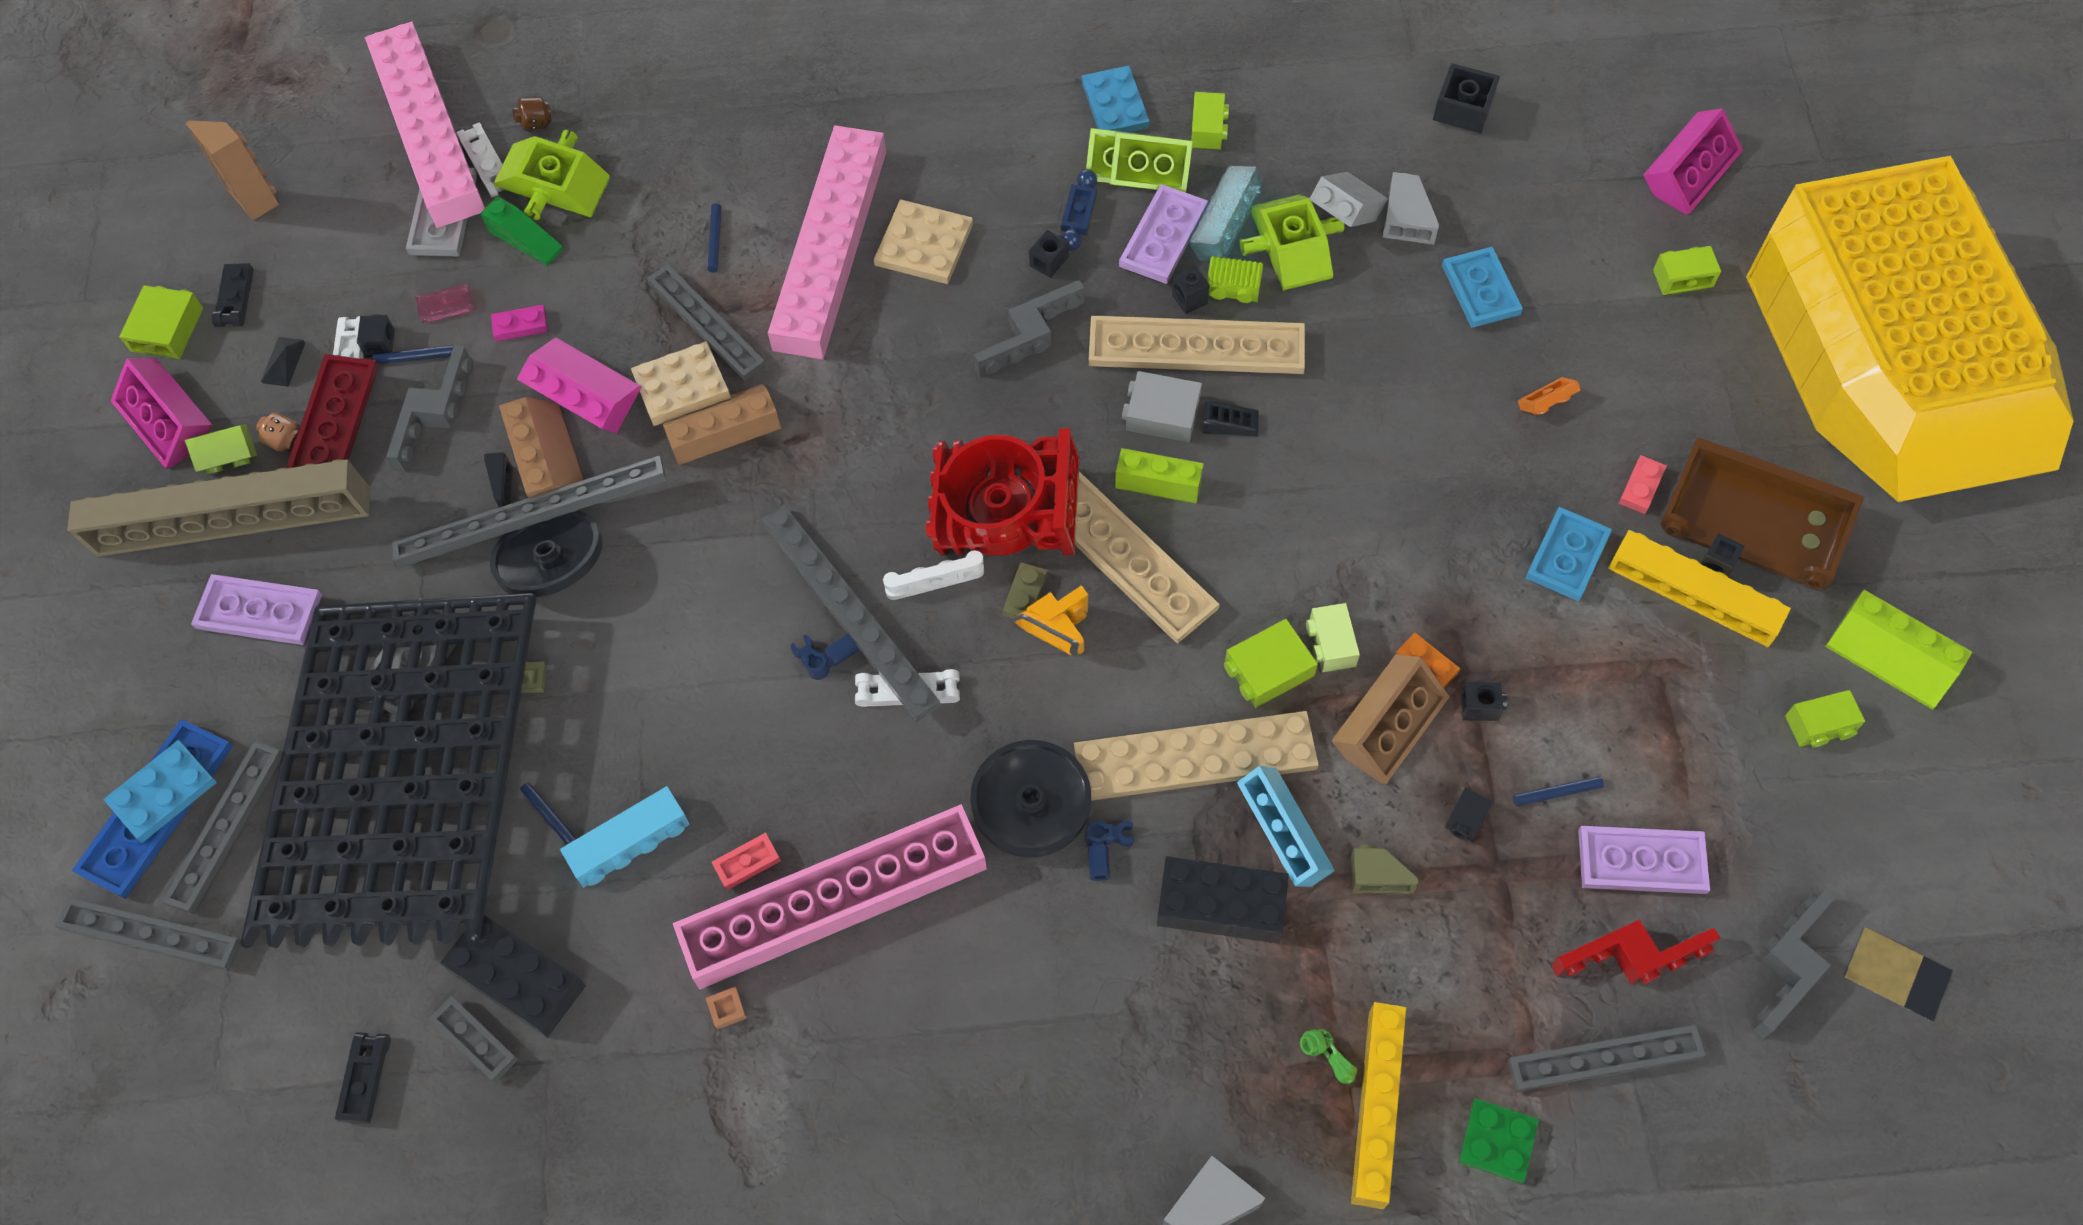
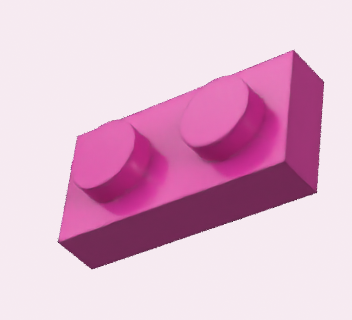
M544 305L491 314L495 341L548 332Z

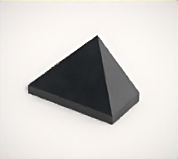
M278 337L262 377V383L289 387L305 346V341Z

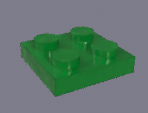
M1475 1098L1472 1102L1458 1163L1523 1184L1539 1119Z

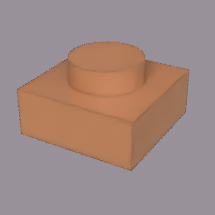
M736 987L706 998L714 1026L717 1030L747 1019Z

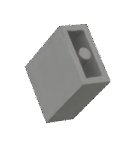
M1343 172L1321 176L1309 200L1349 227L1375 222L1387 203L1388 198L1351 173Z
M1138 371L1136 380L1130 381L1128 397H1131L1130 404L1125 403L1122 419L1126 420V431L1190 443L1200 402L1202 383Z

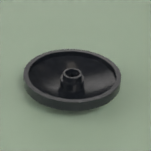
M580 510L557 516L548 521H542L520 530L505 533L498 540L491 553L490 570L497 584L508 594L533 593L536 597L551 595L570 587L592 569L602 550V535L591 516Z
M1041 740L1013 742L993 752L976 772L970 796L972 814L982 835L996 848L1019 857L1031 858L1050 855L1072 843L1086 825L1091 810L1090 782L1080 762L1064 748Z

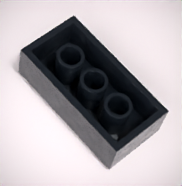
M1166 856L1157 926L1280 944L1283 934L1289 874Z
M484 915L480 939L477 942H470L467 940L466 932L464 931L440 962L451 974L547 1038L586 987L576 974L486 915Z

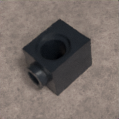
M1046 230L1029 250L1030 267L1051 278L1069 258V241L1060 234H1054Z
M1197 266L1173 277L1172 296L1185 314L1208 304L1210 284Z
M380 314L360 316L357 344L364 356L373 357V354L392 352L395 329L388 316Z
M1718 533L1708 548L1701 565L1729 576L1745 545Z
M1465 682L1460 693L1462 719L1470 721H1498L1503 710L1507 709V694L1502 693L1501 682ZM1479 698H1485L1489 700L1491 704H1483L1480 702Z
M1465 787L1445 828L1450 830L1451 834L1459 839L1473 841L1493 801Z

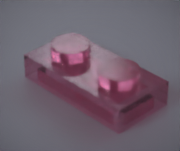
M467 284L415 297L418 315L422 323L474 310L470 289Z

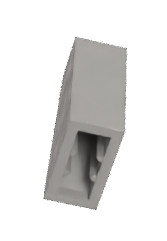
M1393 172L1389 188L1383 238L1434 245L1439 223L1420 177L1408 173Z
M1211 1156L1165 1217L1163 1225H1229L1259 1209L1265 1197Z

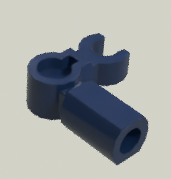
M849 634L824 649V653H819L817 649H814L812 640L807 635L803 636L806 643L804 648L799 649L794 643L790 644L795 657L801 659L810 677L815 680L825 678L829 673V667L832 665L834 667L859 651Z
M1093 821L1088 825L1085 841L1090 846L1088 848L1090 880L1106 881L1110 878L1109 851L1106 845H1112L1113 842H1117L1124 847L1133 845L1134 837H1125L1122 834L1125 830H1132L1133 822L1123 821L1118 826H1113L1102 821Z

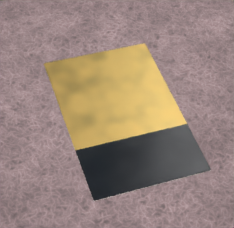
M1865 927L1845 978L1933 1022L1953 970Z

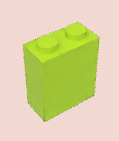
M143 285L119 338L130 352L180 359L203 307L196 296L188 290L178 291L162 286L152 287Z
M1287 619L1229 648L1226 651L1224 662L1228 675L1231 678L1235 677L1240 684L1239 689L1246 701L1251 700L1255 708L1314 677L1318 665Z

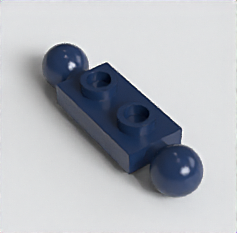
M1084 169L1078 174V185L1072 184L1063 215L1061 231H1064L1062 236L1069 241V251L1076 250L1080 246L1081 236L1079 234H1087L1097 197V188H1094L1097 184V175L1090 169Z

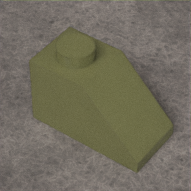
M1361 845L1353 849L1350 857L1352 893L1414 894L1418 886V878L1385 848H1376L1374 845Z

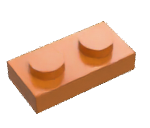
M1561 377L1519 399L1518 403L1520 410L1540 415L1547 412L1549 407L1554 404L1570 400L1571 395L1581 390L1578 381Z
M1416 633L1396 651V654L1421 657L1443 688L1460 671L1457 665Z

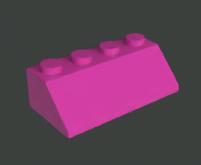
M1723 108L1697 112L1643 175L1655 197L1684 214L1691 213L1743 151Z
M556 337L529 355L517 380L599 428L615 434L619 431L642 388L639 384Z
M126 358L112 395L111 403L164 468H172L190 456L185 440L209 434L212 424L157 358Z

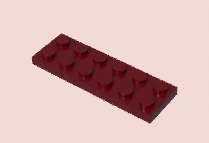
M324 354L286 468L301 467L306 464L328 463L337 459L349 461L378 372L379 364L376 360Z

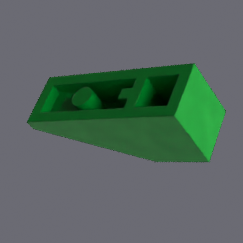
M498 196L480 213L489 233L545 266H548L564 249L559 242L520 209Z

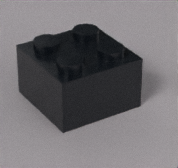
M1451 63L1437 100L1433 120L1482 134L1500 76Z

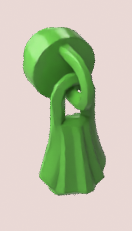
M1325 1029L1306 1031L1300 1039L1302 1051L1311 1056L1323 1053L1332 1066L1338 1081L1343 1084L1353 1083L1357 1074V1068L1334 1046V1038L1331 1033ZM1331 1048L1333 1053L1330 1055L1326 1049Z

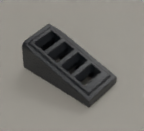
M1205 401L1203 433L1258 436L1259 410L1216 401ZM1213 416H1218V420L1213 419ZM1224 417H1229V422L1223 421ZM1234 417L1240 418L1239 424L1234 423ZM1245 418H1251L1250 427L1245 426Z
M504 452L484 454V461L494 500L499 508L509 505L513 466Z

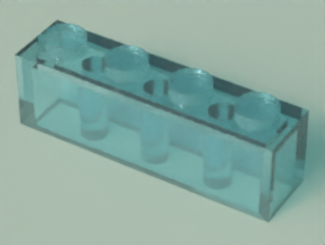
M1229 166L1215 194L1211 197L1209 206L1201 217L1195 233L1190 239V245L1197 260L1210 261L1212 256L1228 258L1252 210L1251 207L1254 206L1264 186L1257 167Z

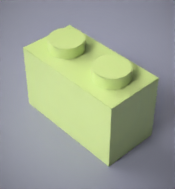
M1346 603L1312 608L1310 619L1306 620L1308 636L1314 639L1313 657L1317 663L1320 662L1322 672L1356 667L1360 654Z

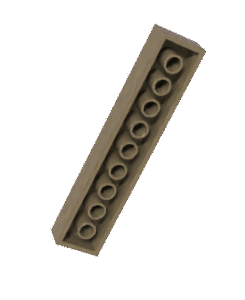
M337 459L328 463L306 464L295 468H279L275 471L262 473L252 472L248 475L225 476L221 479L209 481L198 480L189 484H172L162 488L140 489L139 491L129 493H113L103 497H86L83 500L71 501L67 531L97 557L366 517L369 516L370 487L348 460Z

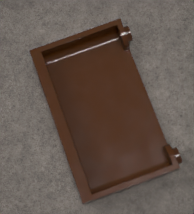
M1697 437L1663 516L1661 527L1672 537H1680L1707 548L1710 547L1716 535L1720 533L1745 545L1739 560L1801 582L1809 588L1821 589L1828 587L1835 577L1865 496ZM1810 512H1822L1826 517L1825 523L1822 526L1812 525L1808 521ZM1809 533L1816 535L1820 540L1819 546L1816 549L1804 547L1802 544L1804 535Z

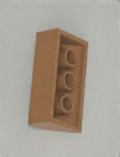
M188 121L185 123L227 191L252 220L257 219L279 205L274 197L277 191L269 180H264L267 174L258 163H254L258 159L248 146L245 148L244 145L248 142L238 129L233 131L226 122Z
M764 384L732 394L728 400L662 423L678 465L781 429L777 411Z
M524 397L499 405L528 498L584 480L558 403Z
M1396 654L1331 741L1348 762L1380 783L1387 784L1450 696L1421 657Z

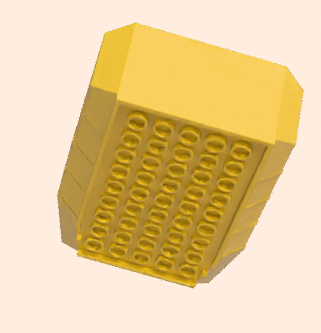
M1945 156L1796 184L1769 231L1746 278L1816 431L1897 502L2059 470L2074 420L2057 347L2049 336L2034 304L2031 302L2017 276L2014 266L2009 261L1994 229L1991 227L1978 203L1975 193L1962 178L1952 157Z

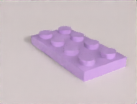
M1161 184L1119 260V267L1167 284L1208 208V201Z
M211 574L191 625L198 630L304 645L310 630L314 609L319 605L322 594L316 589Z
M1581 826L1578 830L1582 888L1707 894L1710 891L1705 832Z

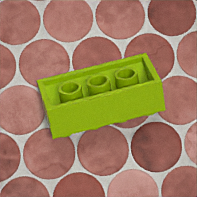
M1863 590L1851 605L1825 646L1932 710L1959 676L1972 654V651L1866 590Z

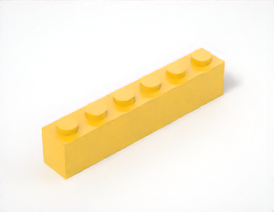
M1628 530L1608 567L1609 570L1766 647H1769L1778 636L1791 609L1781 601L1769 598L1755 591L1751 586L1742 585L1728 578L1724 573L1715 572L1701 565L1697 560L1682 556L1672 548L1662 546L1649 540L1645 535Z
M1374 1002L1369 1011L1351 1204L1384 1209L1389 1204L1406 1007Z

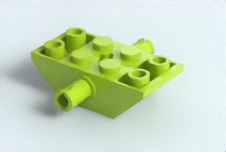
M564 130L558 144L536 136L514 143L493 183L495 187L531 198L524 210V214L530 219L535 214L534 220H539L546 203L592 218L610 180V175L584 152L573 149L578 141V136L572 131L567 137L569 130Z
M1299 194L1250 206L1249 210L1260 236L1240 240V249L1243 256L1264 250L1268 253L1283 291L1332 279L1333 270L1326 235L1344 232V223L1342 221H1339L1336 217L1320 221L1311 200H1309L1310 198Z

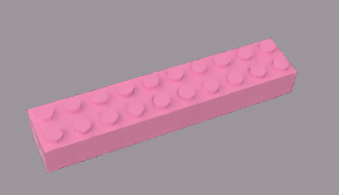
M413 22L401 24L397 27L366 36L368 48L424 202L436 228L480 214L485 209Z
M834 125L768 330L772 351L824 360L885 159L884 133Z
M961 804L673 923L692 979L700 990L987 869L985 856Z

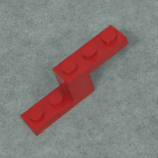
M1639 919L1557 957L1551 967L1557 977L1568 973L1570 977L1586 969L1584 964L1595 960L1596 964H1599L1614 955L1631 985L1642 981L1645 985L1661 976L1659 972L1666 968L1673 972L1688 963L1686 959L1694 955L1697 959L1709 955L1715 951L1712 946L1720 939V936L1713 927L1659 952Z

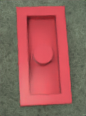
M1640 455L1619 504L1646 514L1667 466Z
M764 833L712 861V864L726 891L781 862L767 834Z

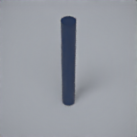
M720 204L711 205L707 267L709 272L718 271L722 208Z
M454 345L373 354V360H376L378 364L448 357L451 356Z
M1601 776L1514 794L1513 800L1516 806L1603 788L1604 782Z
M529 782L521 786L520 791L566 845L577 839Z

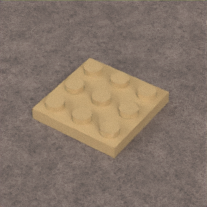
M900 199L875 255L874 264L878 267L948 284L973 226V218Z
M707 341L631 368L636 383L642 386L640 393L653 426L731 398Z

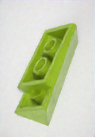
M1091 128L1086 169L1096 173L1097 182L1158 190L1159 186L1163 184L1186 193L1193 141Z

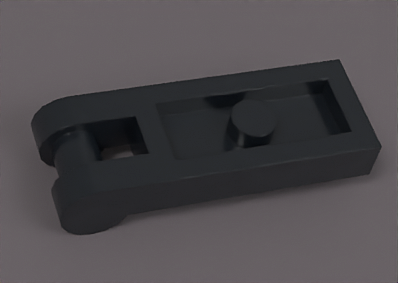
M250 263L224 264L216 310L212 313V323L215 327H224L226 324H232L233 326L244 325L254 271Z
M355 1033L335 1115V1120L338 1122L371 1123L384 1059L390 1047L389 1034H377L375 1037L368 1036V1033ZM366 1049H372L371 1057L363 1056Z

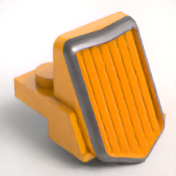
M1081 585L1057 601L1050 592L1027 607V611L1016 615L1013 621L1023 630L1070 655L1078 656L1084 652V639L1074 625L1080 623L1087 616L1088 593Z

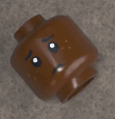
M540 96L519 98L517 107L512 108L515 123H520V126L525 131L545 129L548 122L552 120L549 103L544 102Z

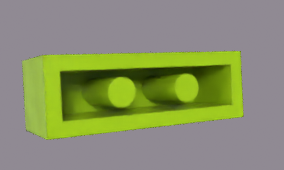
M1121 448L1116 468L1115 488L1197 504L1204 463Z

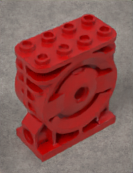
M1070 428L1059 429L1058 436L1039 437L1031 445L1021 439L1008 435H988L974 439L965 445L962 440H955L953 448H949L946 441H938L937 447H933L932 456L935 470L930 473L933 492L928 497V508L931 514L930 520L926 521L927 537H931L933 548L938 551L940 556H946L949 548H953L956 555H963L965 548H970L971 551L976 550L986 555L1003 556L1020 552L1031 545H1034L1038 550L1061 549L1063 556L1075 555L1080 456ZM1018 469L1022 470L1021 478L1017 477ZM1022 479L1027 481L1035 490L1033 498L1027 484ZM968 501H969V509H970L971 515H972V517H973V519H974L975 522H971V521L968 520V516H967V505H968Z

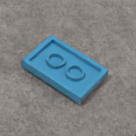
M1129 65L1081 76V82L1097 129L1129 133L1149 128V119Z
M1493 247L1443 259L1442 268L1471 328L1521 315L1523 308Z
M1558 507L1525 579L1579 602L1612 529Z
M177 740L103 800L135 838L143 843L217 782L186 746Z

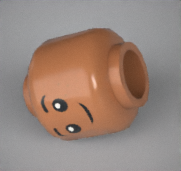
M278 412L271 413L267 417H261L256 426V430L259 431L258 439L262 444L280 453L292 450L299 431V425L294 420Z

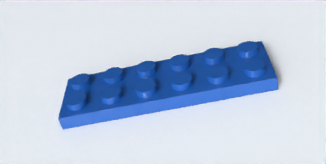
M181 719L153 759L179 740L208 773L213 776L233 748V745ZM194 802L143 843L137 840L118 816L113 813L74 866L72 872L126 899Z

